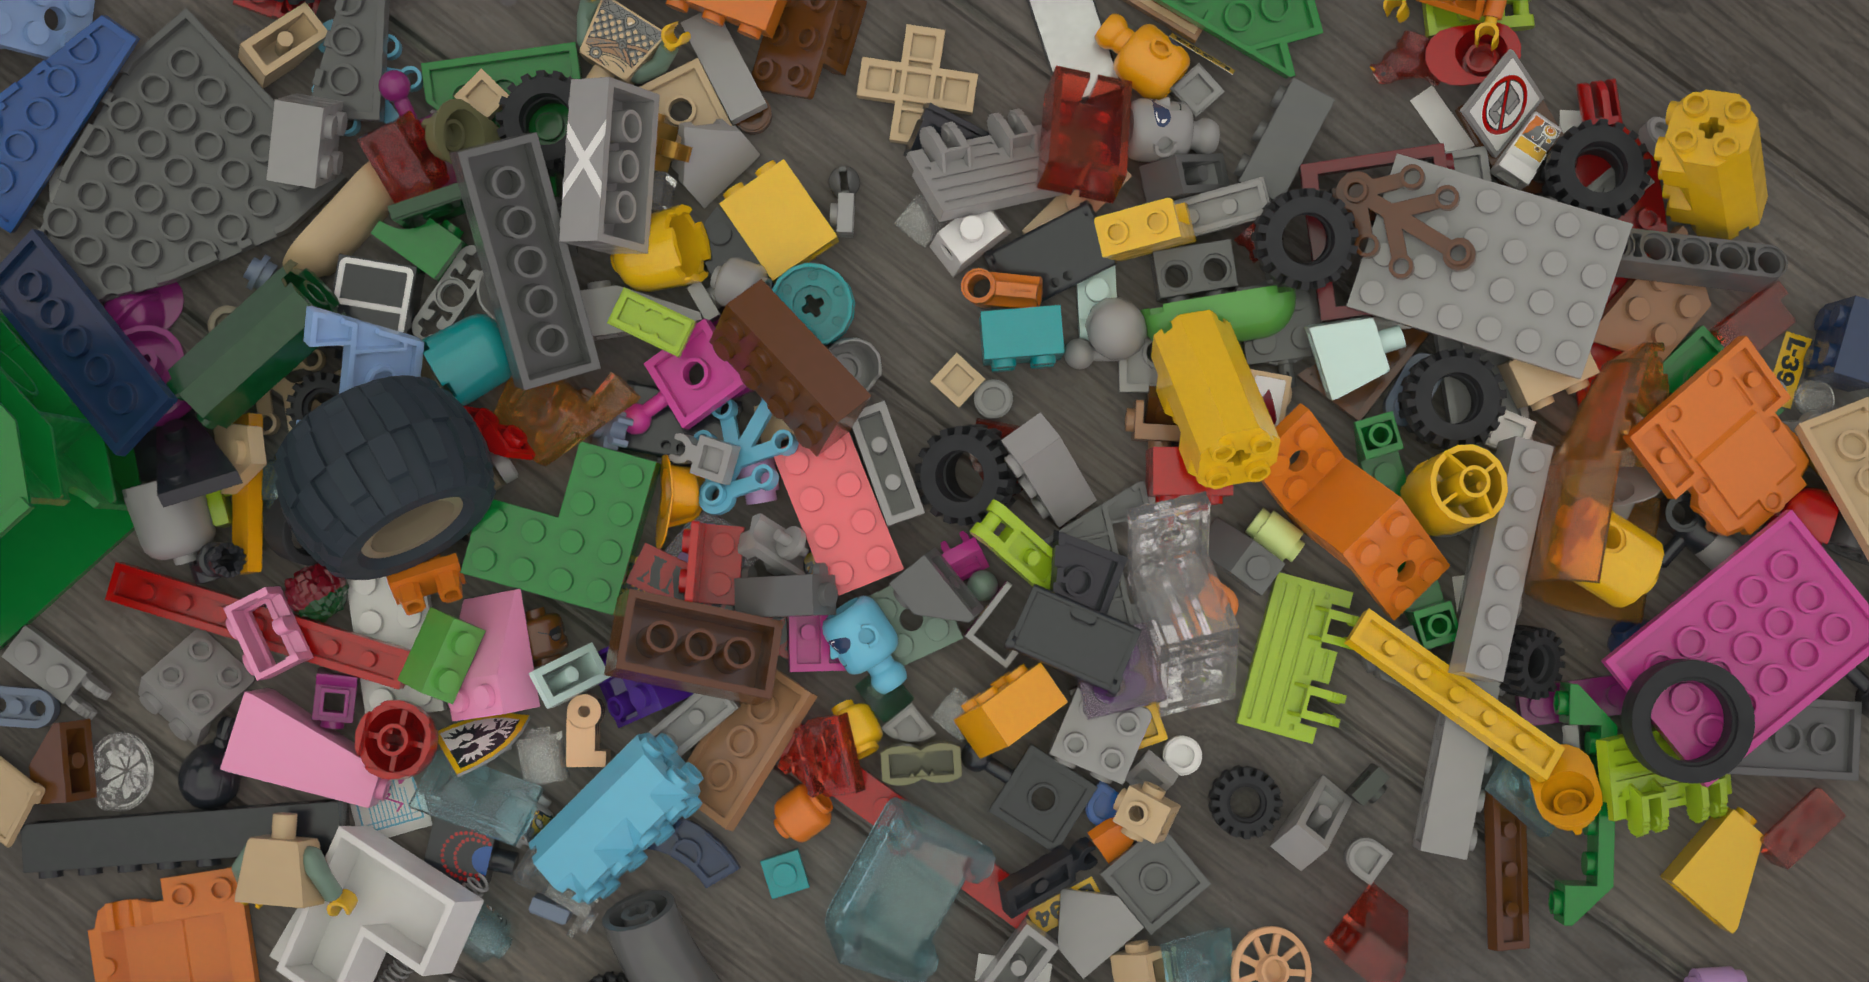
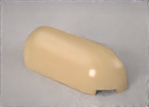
M381 154L375 156L362 166L303 230L288 249L283 259V266L291 259L298 263L293 269L304 270L307 268L318 277L330 276L336 272L339 254L352 256L371 235V231L379 220L383 222L390 214L387 206L398 203L401 196Z

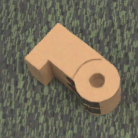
M595 694L577 695L568 704L566 767H605L611 761V750H600V723L605 717L606 708L602 699Z

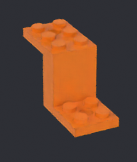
M1300 403L1275 427L1280 438L1277 462L1270 466V475L1261 482L1294 525L1351 569L1382 611L1395 621L1421 594L1439 579L1450 567V564L1403 499L1345 458L1310 409ZM1300 450L1297 460L1290 464V457ZM1406 561L1405 567L1398 573V567Z

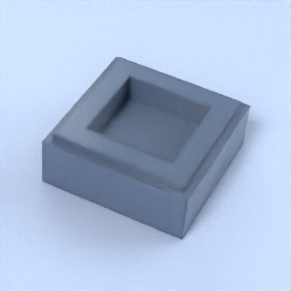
M539 891L532 898L528 910L532 914L564 925L572 918L576 905Z

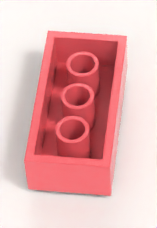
M850 432L841 437L818 457L800 443L794 454L774 457L801 527L806 533V539L815 562L826 563L828 575H835L838 596L905 570Z

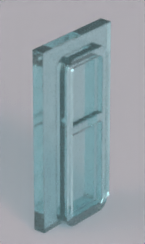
M437 750L432 763L422 776L408 806L411 809L516 847L520 837L527 832L538 809L537 803L544 789L539 785L486 766H481L457 777L443 751Z

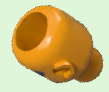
M1112 13L1094 36L1100 47L1111 49L1118 54L1113 63L1116 75L1144 98L1158 100L1165 98L1171 92L1170 88L1184 76L1190 65L1188 53L1156 26L1145 24L1134 32L1128 27L1125 18L1119 14Z

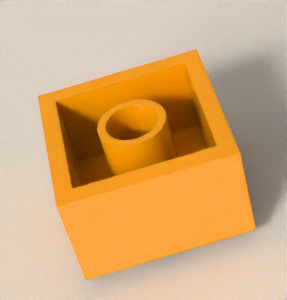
M1041 662L1029 669L1023 663L1011 672L1008 671L990 684L991 687L984 692H979L961 705L964 712L953 721L977 756L982 759L1009 747L1068 703V701Z

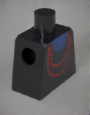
M443 806L436 810L424 861L460 885L468 883V877H473L484 888L485 883L478 877V873H481L486 878L488 884H490L493 871L513 876L518 865L519 853L499 848L501 835L497 833L496 826L454 808Z

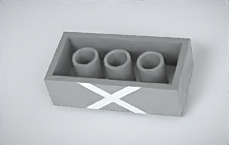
M611 77L571 79L559 242L607 254H648L660 94Z

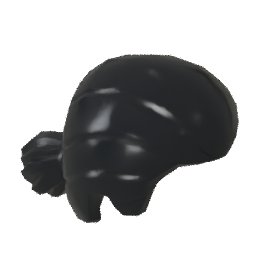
M222 716L217 724L216 737L213 743L203 744L194 749L186 756L178 773L179 790L183 798L196 808L209 810L224 806L240 790L242 775L220 770L236 720L235 718Z

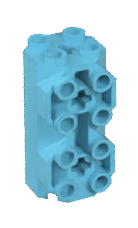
M651 733L637 734L528 843L530 850L537 849V852L532 856L534 865L556 890L564 893L569 888L576 892L571 899L578 903L585 902L587 905L599 897L606 899L620 887L621 883L618 879L627 870L631 873L647 860L648 856L643 850L650 847L653 843L657 846L664 843L675 832L673 825L682 816L686 819L701 807L703 802L698 798L701 792L698 784L704 779L702 773L693 764L685 763L676 752L678 750L677 745L669 736L664 733H660L657 737Z

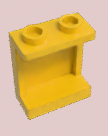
M784 159L777 164L774 160H771L761 166L755 172L757 178L745 186L742 182L735 184L723 194L725 200L719 203L757 260L766 269L774 285L777 279L791 267L809 263L839 242L838 236Z
M1164 198L1098 216L1094 219L1102 257L1116 261H1125L1151 254L1154 251L1196 242L1187 203L1174 205L1172 198Z

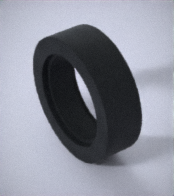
M1671 659L1651 666L1632 683L1623 702L1621 726L1629 750L1645 768L1671 780L1694 784L1710 782L1723 777L1743 760L1753 740L1755 715L1751 699L1744 686L1726 669L1705 661ZM1693 680L1705 685L1716 695L1723 709L1724 726L1721 737L1708 753L1692 760H1677L1666 754L1657 744L1651 729V713L1657 698L1664 690L1676 683Z

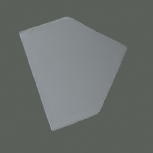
M716 119L713 124L696 126L691 122H683L679 124L678 135L681 137L680 144L693 147L689 163L674 160L671 167L679 174L678 180L705 209L761 155L736 126H730L723 119Z
M1072 888L1060 890L1058 930L1056 934L1057 944L1061 953L1083 979L1144 928L1118 895L1107 891L1093 892L1073 890Z

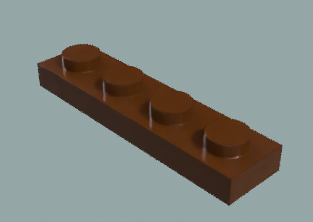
M1516 788L1485 790L1484 822L1488 949L1507 951L1530 948L1526 790Z

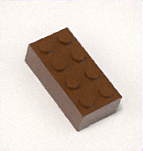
M762 279L726 304L709 341L713 345L715 353L740 374V378L746 387L757 392L767 403L768 409L776 418L782 419L794 432L797 441L803 447L810 449L818 457L851 430L872 395Z
M629 588L617 597L604 675L758 706L772 700L784 621Z

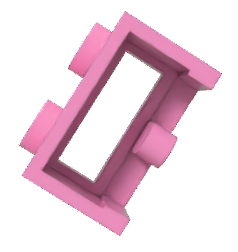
M281 586L264 587L223 608L227 615V629L231 636L239 641L244 652L242 656L244 666L251 675L255 676L257 681L271 679L314 658L288 605ZM264 605L267 606L273 619L272 627L274 631L281 636L290 655L277 664L252 611Z

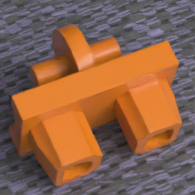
M456 553L444 557L437 554L412 568L386 576L397 605L401 604L406 615L422 612L426 608L424 596L437 592L442 602L451 603L462 599V585L466 584L464 574L460 573L461 566Z

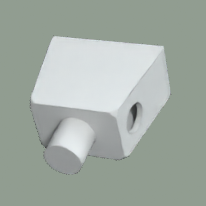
M995 210L954 219L936 234L930 249L954 278L1012 232Z

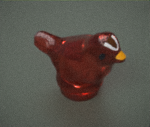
M1404 31L1401 39H1398L1396 42V48L1388 50L1381 62L1370 64L1372 76L1376 83L1386 85L1398 80L1421 78L1434 86H1438L1441 81L1430 73L1425 62V49L1430 39L1415 32Z

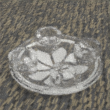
M127 732L111 733L102 738L93 749L98 796L96 797V803L102 810L126 811L138 806L148 795L154 777L153 760L147 746L137 736Z

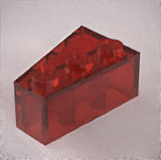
M1372 883L1371 886L1368 885L1323 943L1366 981L1400 982L1406 973V969L1403 967L1408 962V910L1375 883Z

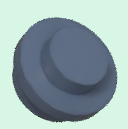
M265 254L262 260L254 257L243 276V278L249 280L246 286L247 289L251 291L254 288L258 289L275 274L278 265L271 262V257Z

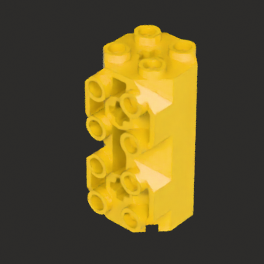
M1707 89L1702 92H1692L1680 102L1671 101L1668 105L1665 119L1668 129L1665 137L1659 136L1654 153V160L1661 161L1658 179L1663 180L1664 183L1662 198L1668 199L1666 216L1671 217L1673 222L1691 224L1697 236L1732 240L1739 236V231L1748 226L1750 230L1759 225L1768 193L1759 122L1752 112L1748 101L1742 98L1740 94Z
M1211 310L1176 316L1170 321L1172 328L1164 334L1161 329L1154 334L1151 358L1158 374L1156 392L1165 414L1173 417L1174 423L1178 425L1181 432L1179 451L1188 473L1196 476L1199 484L1211 487L1212 489L1264 480L1271 473L1270 466L1277 462L1280 438L1231 323L1224 318L1223 322L1220 321L1217 314Z

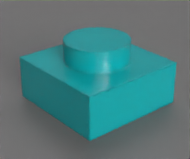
M799 848L760 861L772 899L810 887Z

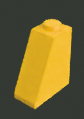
M1738 806L1735 810L1727 808V815L1721 816V818L1714 819L1710 817L1660 875L1664 881L1716 926L1731 934L1738 929L1764 835L1754 827L1757 823L1756 819Z

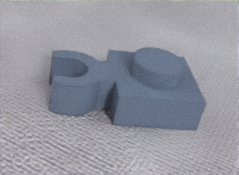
M600 407L599 414L594 415L590 425V436L593 437L591 444L615 451L618 450V446L626 448L629 441L625 440V434L628 426H633V419L626 417V412Z

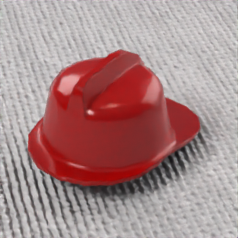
M1497 22L1499 43L1497 48L1491 51L1493 36L1489 34L1481 36L1478 48L1475 46V30L1481 23L1450 27L1439 31L1430 39L1425 49V62L1430 73L1443 83L1454 86L1480 85L1509 49L1514 50L1520 60L1521 43L1517 34L1507 25Z

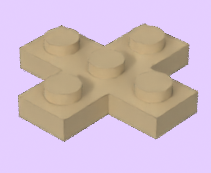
M907 24L901 62L862 57L857 98L895 104L889 141L892 143L908 144L916 122L921 118L924 111L922 109L924 103H932L948 112L966 115L973 114L978 74L940 68L945 39V30Z

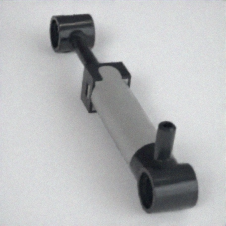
M1683 493L1676 500L1663 496L1654 506V521L1660 529L1674 536L1663 547L1662 568H1667L1679 553L1687 547L1709 569L1713 570L1742 546L1732 535L1727 537L1707 531L1705 520L1690 507L1691 494ZM1677 503L1682 505L1685 510V518L1680 524L1672 516L1673 507ZM1856 666L1845 677L1858 688L1855 701L1862 702V714L1869 718V677Z

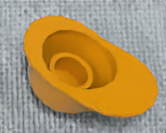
M667 454L662 456L660 469L661 496L655 537L656 547L659 550L665 542L669 527L691 522L700 515L702 508L699 505V489L705 482V478L689 473L691 467L671 464Z
M1561 744L1565 750L1548 780L1539 783L1529 776L1537 809L1542 818L1558 829L1573 831L1575 835H1581L1582 829L1594 821L1603 805L1602 791L1594 765L1589 756L1577 747Z

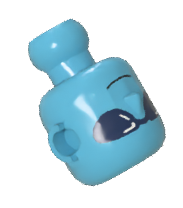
M864 595L856 597L837 608L836 615H829L823 621L822 631L830 645V658H838L849 674L855 675L868 671L871 676L872 687L880 694H886L894 690L907 679L905 667L891 656L899 643L897 633L873 598Z

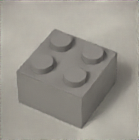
M298 93L275 99L266 180L317 188L335 180V175H340L343 166V152L338 151L339 138L344 136L348 121L347 113L342 112L344 101Z

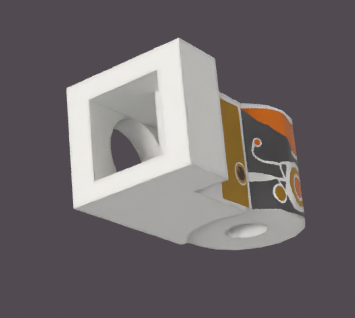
M1535 111L1526 120L1493 165L1490 173L1511 188L1523 189L1537 173L1536 170L1546 157L1547 151L1558 138L1562 128Z

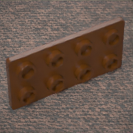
M787 0L773 39L763 36L751 74L759 90L811 100L814 97L822 67L832 74L845 76L867 1Z

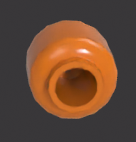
M802 783L795 786L775 803L774 812L776 818L774 819V826L776 830L786 839L791 837L793 840L801 843L809 841L829 826L832 818L831 811H833L831 799L818 785L811 786Z

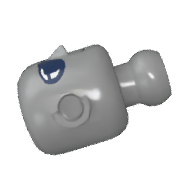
M1169 97L1160 100L1140 98L1131 102L1124 111L1120 126L1121 148L1126 156L1138 162L1151 163L1174 154H1188L1190 149L1194 150L1197 154H1211L1217 149L1220 138L1219 125L1214 120L1201 118L1194 121L1192 111L1187 104L1170 101Z

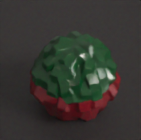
M317 563L305 566L295 572L293 579L287 578L285 580L286 590L284 593L287 597L288 605L300 617L325 623L335 613L344 610L350 586L347 579L335 577L328 571L326 566H321Z

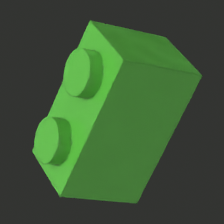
M430 607L398 677V681L420 693L453 704L485 634V630Z

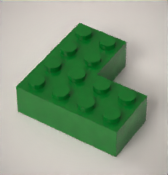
M580 441L559 516L493 499L482 520L472 529L460 573L614 615L617 597L627 590L628 583L626 581L635 562L661 464Z

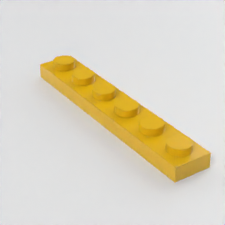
M1370 608L1362 613L1344 644L1539 783L1548 780L1565 750L1563 746L1468 678L1448 673L1449 665Z

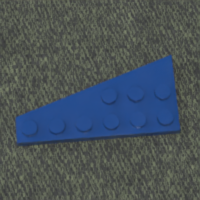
M101 15L66 42L65 46L40 62L32 68L30 73L0 93V227L9 233L17 231L141 39L107 15Z

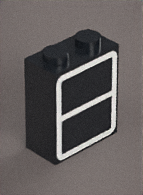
M339 254L333 286V293L340 302L338 314L345 312L348 317L413 335L412 322L419 312L425 272L415 266ZM344 345L323 346L335 351L334 358H343Z

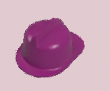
M178 282L144 292L114 298L105 302L103 307L123 331L138 325H155L168 330L182 313L184 305L183 290Z

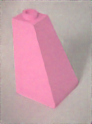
M263 688L244 692L220 770L366 808L377 805L379 800L384 801L391 785V780L379 778L365 769L366 766L362 762L361 757L357 756L354 742L334 729L320 727L321 720H312V714L276 690Z

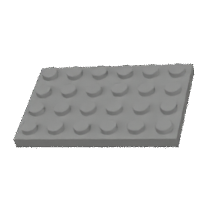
M1397 153L1390 175L1400 173L1409 164H1416L1423 169L1426 180L1424 185L1418 190L1412 191L1404 187L1384 193L1382 198L1395 203L1433 194L1443 185L1455 187L1460 195V202L1454 210L1443 211L1439 209L1413 216L1451 240L1455 238L1469 240L1476 250V261L1469 270L1455 272L1447 267L1442 253L1403 230L1407 253L1412 259L1415 269L1408 279H1396L1389 271L1391 253L1383 217L1377 214L1372 233L1379 240L1381 248L1377 256L1371 259L1362 258L1346 307L1575 379H1581L1633 224ZM1418 171L1408 172L1405 181L1408 184L1417 183L1420 179V173ZM1446 191L1440 195L1439 201L1443 205H1449L1454 201L1455 195L1450 191ZM1372 239L1368 240L1364 253H1369L1374 249L1375 242ZM1456 247L1451 252V258L1455 261L1463 260L1466 256V249L1463 247ZM1399 260L1394 266V270L1398 274H1404L1409 269V263L1406 260Z

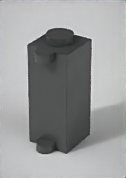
M824 562L814 564L813 574L757 577L755 567L751 566L742 569L741 578H734L735 611L765 618L836 615L838 591L835 585V575H828V566Z

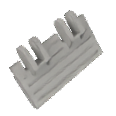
M1020 108L1010 110L1007 116L1008 123L999 112L989 114L987 126L991 136L966 140L960 129L957 128V125L953 122H948L941 126V139L934 127H923L920 130L919 139L924 150L910 151L906 156L914 170L912 177L939 222L1073 193L1078 181L1043 125L1033 126Z

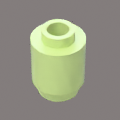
M1264 507L1245 530V533L1282 562L1285 558L1292 562L1305 545L1300 540L1304 534L1303 531L1273 510L1270 513Z

